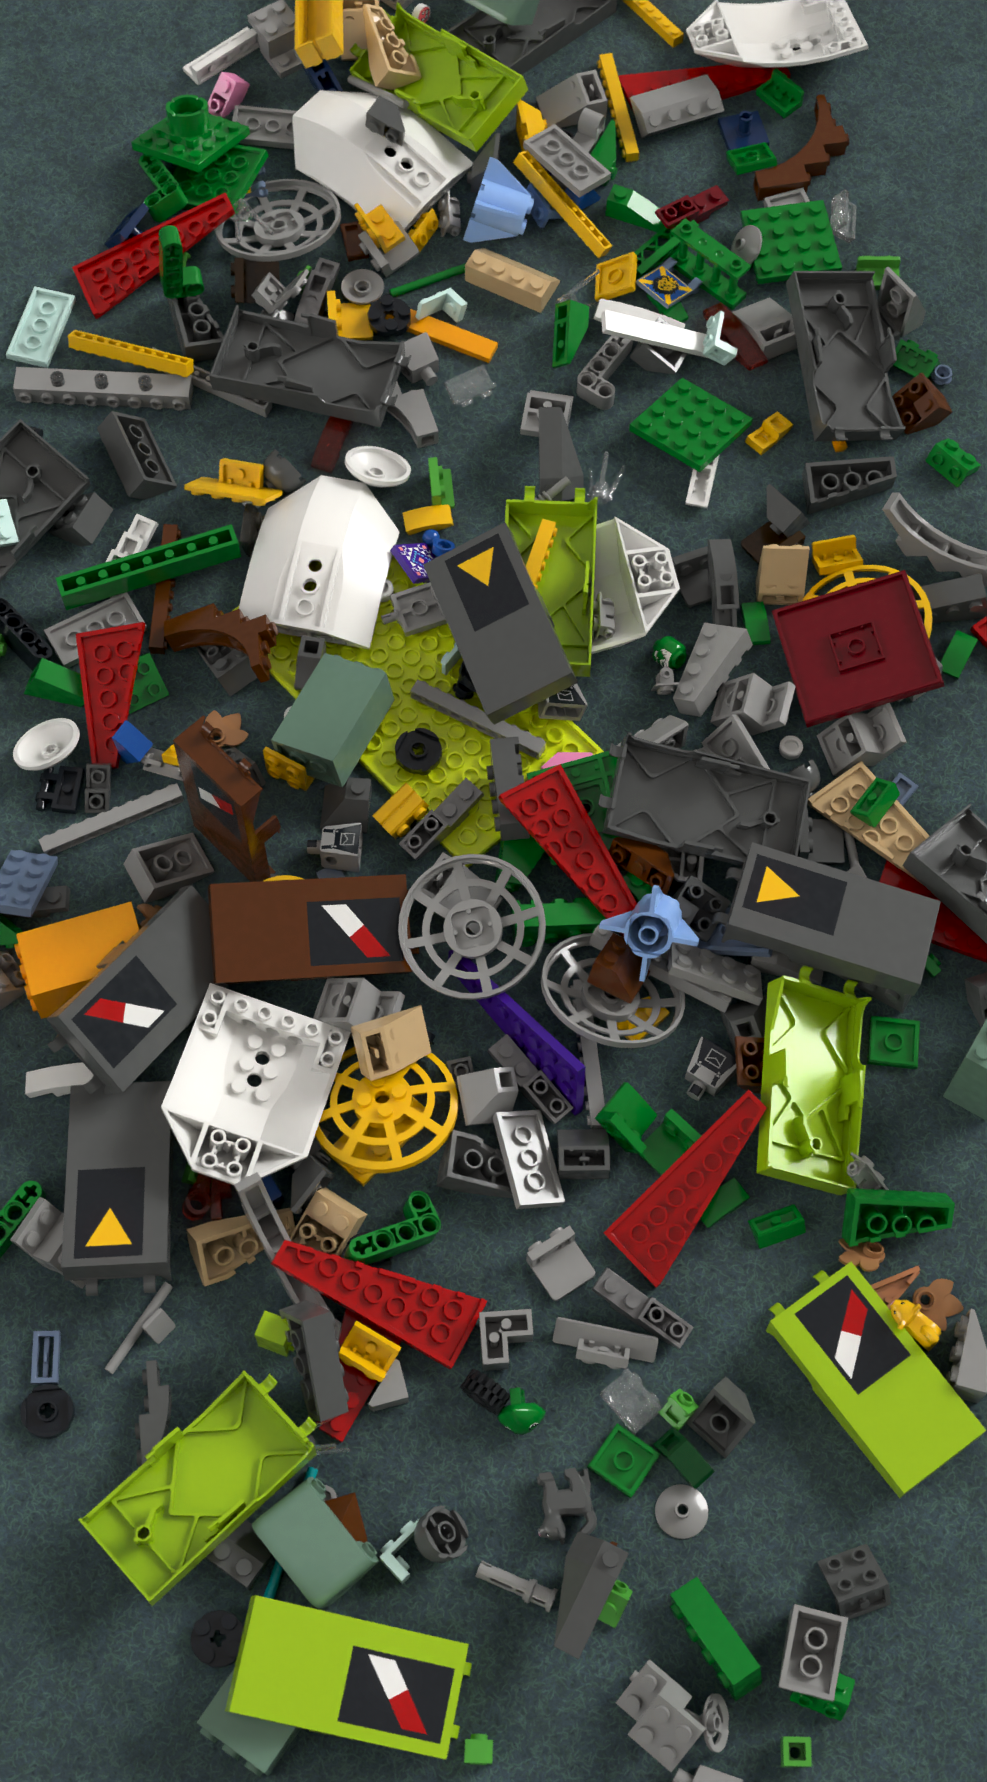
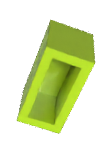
M264 1311L254 1334L258 1346L285 1357L288 1356L289 1351H295L292 1342H288L285 1332L290 1330L287 1319H281V1316Z

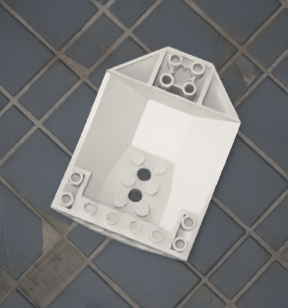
M715 0L686 29L694 53L713 61L736 67L768 68L808 65L868 49V44L845 0H785L760 4L721 3Z
M320 90L292 116L295 171L299 170L348 203L352 208L355 209L354 204L358 203L365 214L382 204L392 220L398 221L404 230L407 231L420 218L422 213L430 209L472 168L473 162L411 110L398 106L405 128L404 144L401 147L365 127L366 113L378 96L371 93ZM385 149H394L396 151V156H387L385 154ZM408 162L412 168L405 169L401 163Z
M321 475L268 508L255 543L239 609L244 617L248 616L250 620L266 614L270 622L276 624L278 633L298 637L303 635L323 638L326 642L370 650L380 602L393 556L390 550L393 545H396L400 532L365 483ZM312 561H319L322 564V568L317 572H313L309 569V564ZM308 582H314L317 586L313 591H306L304 585Z
M617 517L596 525L594 600H596L600 591L602 592V599L610 598L614 602L613 619H615V634L611 638L599 635L597 641H594V631H592L591 654L616 648L646 636L680 589L670 550Z
M210 983L178 1067L161 1105V1109L192 1171L234 1185L244 1177L251 1176L258 1172L262 1179L307 1158L351 1032ZM260 1054L266 1055L269 1062L265 1065H260L256 1062L255 1057ZM250 1075H258L262 1083L257 1087H252L248 1084L247 1078Z

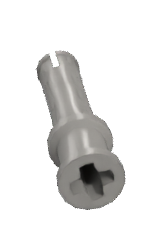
M483 1560L476 1573L477 1578L521 1596L522 1600L526 1603L533 1602L542 1606L546 1612L551 1611L558 1593L556 1588L551 1590L538 1584L535 1579H530L529 1581L522 1579Z

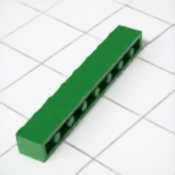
M230 524L59 576L55 579L65 609L70 610L241 557L233 526Z

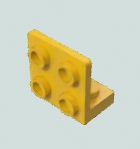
M358 203L354 204L357 211L354 215L359 221L360 227L368 233L377 248H381L384 254L406 240L382 204L365 214Z
M335 290L327 291L328 318L336 320L338 336L359 341L372 340L373 331L368 321V310L371 303L365 305L355 303L341 304L340 299H336Z
M268 747L263 749L266 770L270 776L286 780L294 789L301 788L307 791L315 778L307 776L306 768L303 765Z

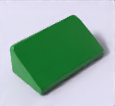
M876 777L850 813L867 825L875 828L900 795L896 784Z
M795 1204L748 1220L759 1249L806 1233L805 1220Z

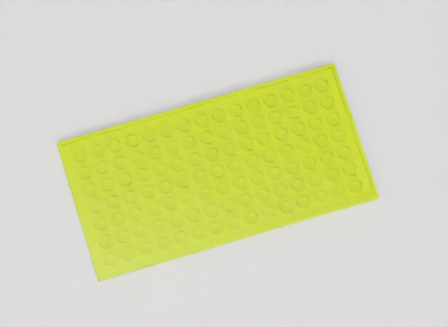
M392 556L386 579L393 584V594L426 584H413L398 561ZM312 561L309 564V569L313 572H317L322 568V564L319 561ZM308 582L304 585V589L306 591H313L317 585L314 582ZM391 600L380 602L370 650L325 641L326 653L339 655L352 662L358 661L365 666L379 668L386 672L395 699L358 762L392 796L407 783L429 805L426 809L427 813L431 809L434 811L467 778L483 792L484 796L468 812L469 816L440 844L453 857L466 854H486L501 841L500 831L495 832L494 817L498 816L492 812V800H495V797H490L489 783H492V780L487 779L486 766L491 765L490 739L495 738L411 698L410 693L418 679L459 699L452 687L459 678V668L463 662L462 656L447 675L442 673L441 659L446 652L452 651L455 644L449 625L447 623L406 637L401 625L397 621L383 624L381 615L394 612ZM278 633L276 636V646L270 648L271 653L268 654L272 667L269 673L297 699L301 690L295 689L294 685L301 637ZM474 692V696L471 699L464 700L467 704L477 706L480 710L484 711L477 693ZM538 703L504 720L506 723L516 725L519 729L528 731L531 735L541 737L546 741L545 750L539 760L519 750L524 782L528 781L527 773L541 770V767L557 752H591L593 755L604 752L572 720L539 718ZM415 728H425L435 733L439 738L442 746V758L437 767L431 770L429 774H413L398 765L395 745L397 739L404 732L415 731ZM422 747L412 750L416 755L423 754ZM465 864V866H466L467 868H469V867L472 865V864Z

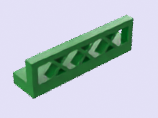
M693 219L691 223L699 227V224ZM663 227L634 252L637 257L640 255V258H637V263H640V265L637 267L636 281L656 269L680 248L681 241L671 234L672 229ZM659 238L668 239L663 246H658ZM645 250L654 251L649 258H643Z

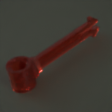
M198 1173L195 1184H193L192 1189H189L188 1195L182 1204L183 1214L188 1219L199 1220L209 1210L211 1206V1195L209 1192L212 1177ZM190 1201H200L202 1204V1209H194L191 1206Z

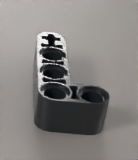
M0 598V634L3 635L4 641L32 671L42 658L51 661V647L7 600Z

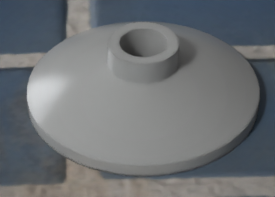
M753 225L742 228L734 238L731 247L733 253L750 265L758 257L762 246V234L759 228Z
M358 269L344 277L341 283V291L343 296L352 303L359 305L370 304L378 300L383 294L384 282L376 272L368 269Z
M678 1484L665 1489L660 1494L655 1506V1516L660 1528L666 1534L678 1539H687L697 1535L704 1528L708 1519V1506L705 1498L697 1489L695 1490L688 1485ZM683 1505L687 1508L685 1515L679 1514L677 1510L679 1506Z

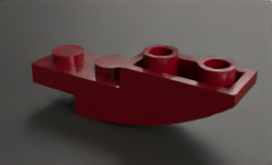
M715 185L691 198L686 195L655 210V214L667 229H674L685 218L690 222L694 219L697 223L708 219L711 213L727 206L729 199Z

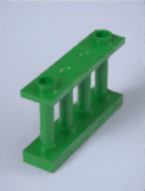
M686 218L671 231V234L681 241L680 248L670 256L677 261L673 268L691 281L695 277L699 278L703 282L699 287L733 310L746 298V292L739 288L737 284L738 280L751 269V265ZM688 247L697 252V257L688 251ZM705 259L713 264V268L704 262ZM721 270L730 276L729 280L721 275Z

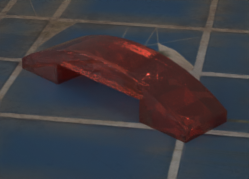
M333 416L329 417L316 447L311 467L329 473L333 472L340 457V449L354 421Z

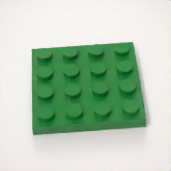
M235 145L200 172L177 166L172 176L188 199V203L182 209L190 210L226 192L236 212L268 158L267 150Z
M824 200L741 211L740 218L743 228L753 225L759 228L762 234L761 250L756 260L752 263L758 284L786 281L794 271H842V264Z
M681 378L630 424L629 431L696 471L701 472L752 425L753 418L688 380Z

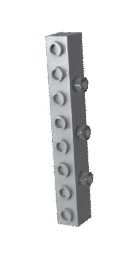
M16 367L13 391L16 401L23 403L42 402L44 404L64 403L66 405L86 404L88 406L108 405L110 407L130 406L131 408L152 407L153 409L173 408L175 410L191 409L193 382L191 375L181 377L176 374Z

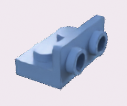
M529 183L526 190L531 194V198L534 199L530 213L538 226L544 228L549 219H563L534 185Z

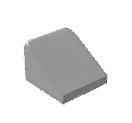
M158 1308L142 1325V1328L151 1339L159 1344L175 1328V1323L163 1309Z

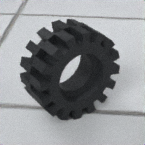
M472 1369L460 1386L469 1398H472L474 1402L495 1415H499L510 1399L509 1393L504 1388H501L500 1384L494 1382L492 1378L487 1377L486 1374L481 1373L479 1370Z

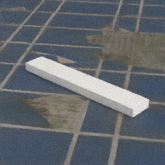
M604 310L601 313L602 333L706 357L703 355V341L707 334Z

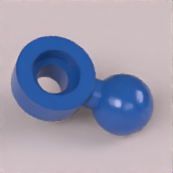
M428 529L422 535L423 543H426L428 547H432V553L436 557L455 548L453 542L440 539L439 533L434 529Z

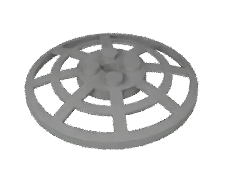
M300 179L273 180L265 182L266 188L264 189H268V192L296 190L298 193L295 200L269 202L267 196L263 198L258 197L261 203L260 206L250 210L243 217L234 214L233 217L228 218L238 223L235 230L236 238H223L222 229L225 222L215 229L219 244L234 256L260 262L287 260L308 253L326 242L335 233L340 224L341 209L338 199L332 191L318 183ZM309 192L322 197L329 204L318 210L313 205L303 202L306 193ZM252 197L243 199L241 204H243ZM273 207H291L290 209H272ZM302 208L312 213V215L303 219L298 210ZM334 210L335 220L329 229L322 230V216ZM261 211L265 212L255 222L250 220ZM317 220L315 231H305V225ZM249 227L254 229L255 235L242 237L243 228ZM299 238H309L297 246L293 244ZM258 241L263 246L260 249H256L247 243ZM229 244H240L241 247L252 253L240 251ZM285 246L286 250L269 251L274 247Z
M484 854L454 856L437 863L424 872L409 889L403 901L398 925L399 941L403 955L419 979L433 990L445 996L465 1000L490 998L507 991L519 983L535 965L542 951L546 930L544 908L539 894L531 881L512 864ZM485 864L497 867L502 872L496 883L484 879H466L463 865ZM447 869H454L457 882L443 888L433 899L421 892L422 888L436 875ZM511 875L518 879L527 889L535 907L521 911L515 898L505 889ZM469 887H483L492 891L486 901L471 899ZM459 890L462 902L456 904L451 910L440 904L449 894ZM500 895L510 904L514 914L500 918L497 910L494 908ZM416 900L427 907L422 923V937L408 939V917L411 906ZM435 912L445 918L444 932L430 935V923ZM538 916V939L532 956L520 951L524 938V921ZM471 923L480 925V930L475 935L467 933V927ZM517 923L515 943L511 946L501 940L503 927ZM447 942L454 951L447 963L437 955L433 948L434 944ZM425 946L430 958L442 969L434 981L427 977L419 968L410 949ZM495 949L507 954L506 958L499 964L488 969L485 956ZM462 957L476 959L478 972H465L455 968ZM513 959L526 965L511 981L492 990L490 976L503 970ZM450 975L462 979H480L483 992L461 993L443 987V984Z
M592 933L570 937L560 942L548 954L541 971L542 993L553 1013L567 1027L579 1035L612 1047L639 1048L664 1040L679 1025L685 1010V993L672 986L670 988L674 998L660 999L655 986L647 978L643 986L648 991L651 999H640L638 992L632 1003L629 1004L587 982L589 975L583 969L593 966L596 958H588L577 962L569 951L582 946H591L589 941ZM560 956L569 966L563 975L561 985L547 980L551 966ZM574 974L584 983L581 991L568 987L569 980ZM549 989L561 994L564 1005L572 1014L571 1016L567 1017L557 1006ZM607 996H613L615 999H610ZM569 997L580 999L586 1009L577 1012L571 1004ZM675 1007L673 1021L666 1031L652 1026L659 1016L660 1008ZM638 1008H652L651 1016L646 1022L635 1015ZM595 1016L606 1021L607 1028L597 1026L587 1019ZM628 1020L637 1028L618 1030L617 1022ZM581 1022L583 1025L589 1027L594 1031L609 1035V1038L593 1033L579 1026L577 1023ZM644 1031L654 1036L642 1040H620L619 1037L632 1036Z

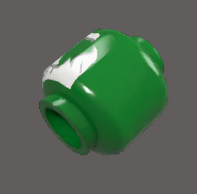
M671 636L658 639L653 645V659L663 667H669L672 670L677 669L686 661L685 646Z

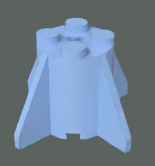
M490 157L481 183L484 185L480 186L472 210L473 214H471L463 238L464 241L470 243L515 237L518 234L523 235L527 224V219L524 218L525 214L530 215L534 203L531 194L498 159Z
M657 885L653 886L651 894H646L642 897L634 910L602 920L599 925V929L624 933V940L633 949L632 952L643 957L639 981L643 982L646 979L651 959L665 953L670 948L672 942L696 947L699 943L697 935L682 919L679 902L663 894Z

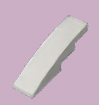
M605 299L599 300L593 318L602 322L601 313L604 310L654 322L657 318L661 317L671 326L685 328L684 323L662 314Z
M719 455L701 472L693 469L685 505L708 508Z
M136 513L128 532L124 531L116 549L111 550L106 562L145 551L159 524Z
M83 1062L26 1072L25 1094L29 1098L53 1093L57 1097L70 1094L71 1086L86 1084L92 1079L93 1074Z

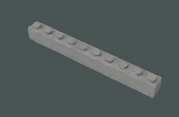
M194 365V372L190 374L193 386L265 418L273 408L271 402L213 390L210 372Z
M417 679L410 691L411 698L495 739L518 736L519 750L538 760L545 750L546 741L541 737H535L530 732L523 731L516 725L508 724L504 720L494 725L486 716V713L477 706H471L466 701L459 700L452 694L444 693L439 688L432 687L425 681Z
M177 783L170 784L164 789L155 790L149 795H143L137 800L128 801L122 806L114 807L107 812H101L95 817L86 818L83 822L72 824L65 829H59L55 833L45 835L38 840L43 852L51 856L184 801L183 795Z
M598 925L592 933L589 945L602 951L613 932L599 929ZM661 956L651 959L649 975L724 1013L726 1012L733 999L732 996L668 974V960Z
M581 979L573 980V985L570 988L581 991L584 983ZM574 998L572 1000V1005L577 1012L586 1009L580 999ZM593 1016L587 1019L594 1024ZM581 1022L578 1023L579 1026H581V1027H583V1028H585V1029H587V1030H589V1031L595 1033L594 1030H592V1029H590L589 1027L583 1025ZM576 1033V1037L580 1038V1043H577L578 1052L582 1054V1057H579V1061L586 1066L584 1096L587 1095L585 1109L589 1110L587 1124L591 1125V1129H604L595 1119L605 1106L597 1042Z

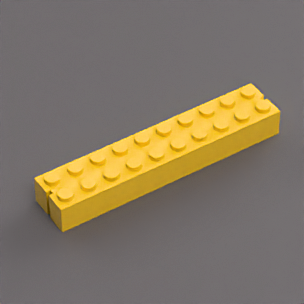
M295 0V51L305 68L317 66L323 62V59L327 61L343 54V0Z

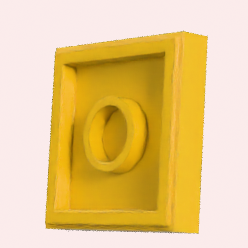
M634 252L596 264L595 300L597 302L600 299L609 300L636 291L637 255Z

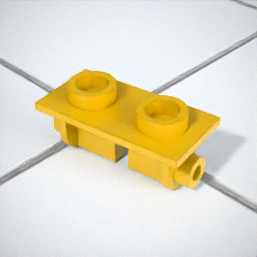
M431 209L429 213H422L414 225L416 230L411 229L408 233L411 240L417 246L419 253L439 227V221L434 209Z

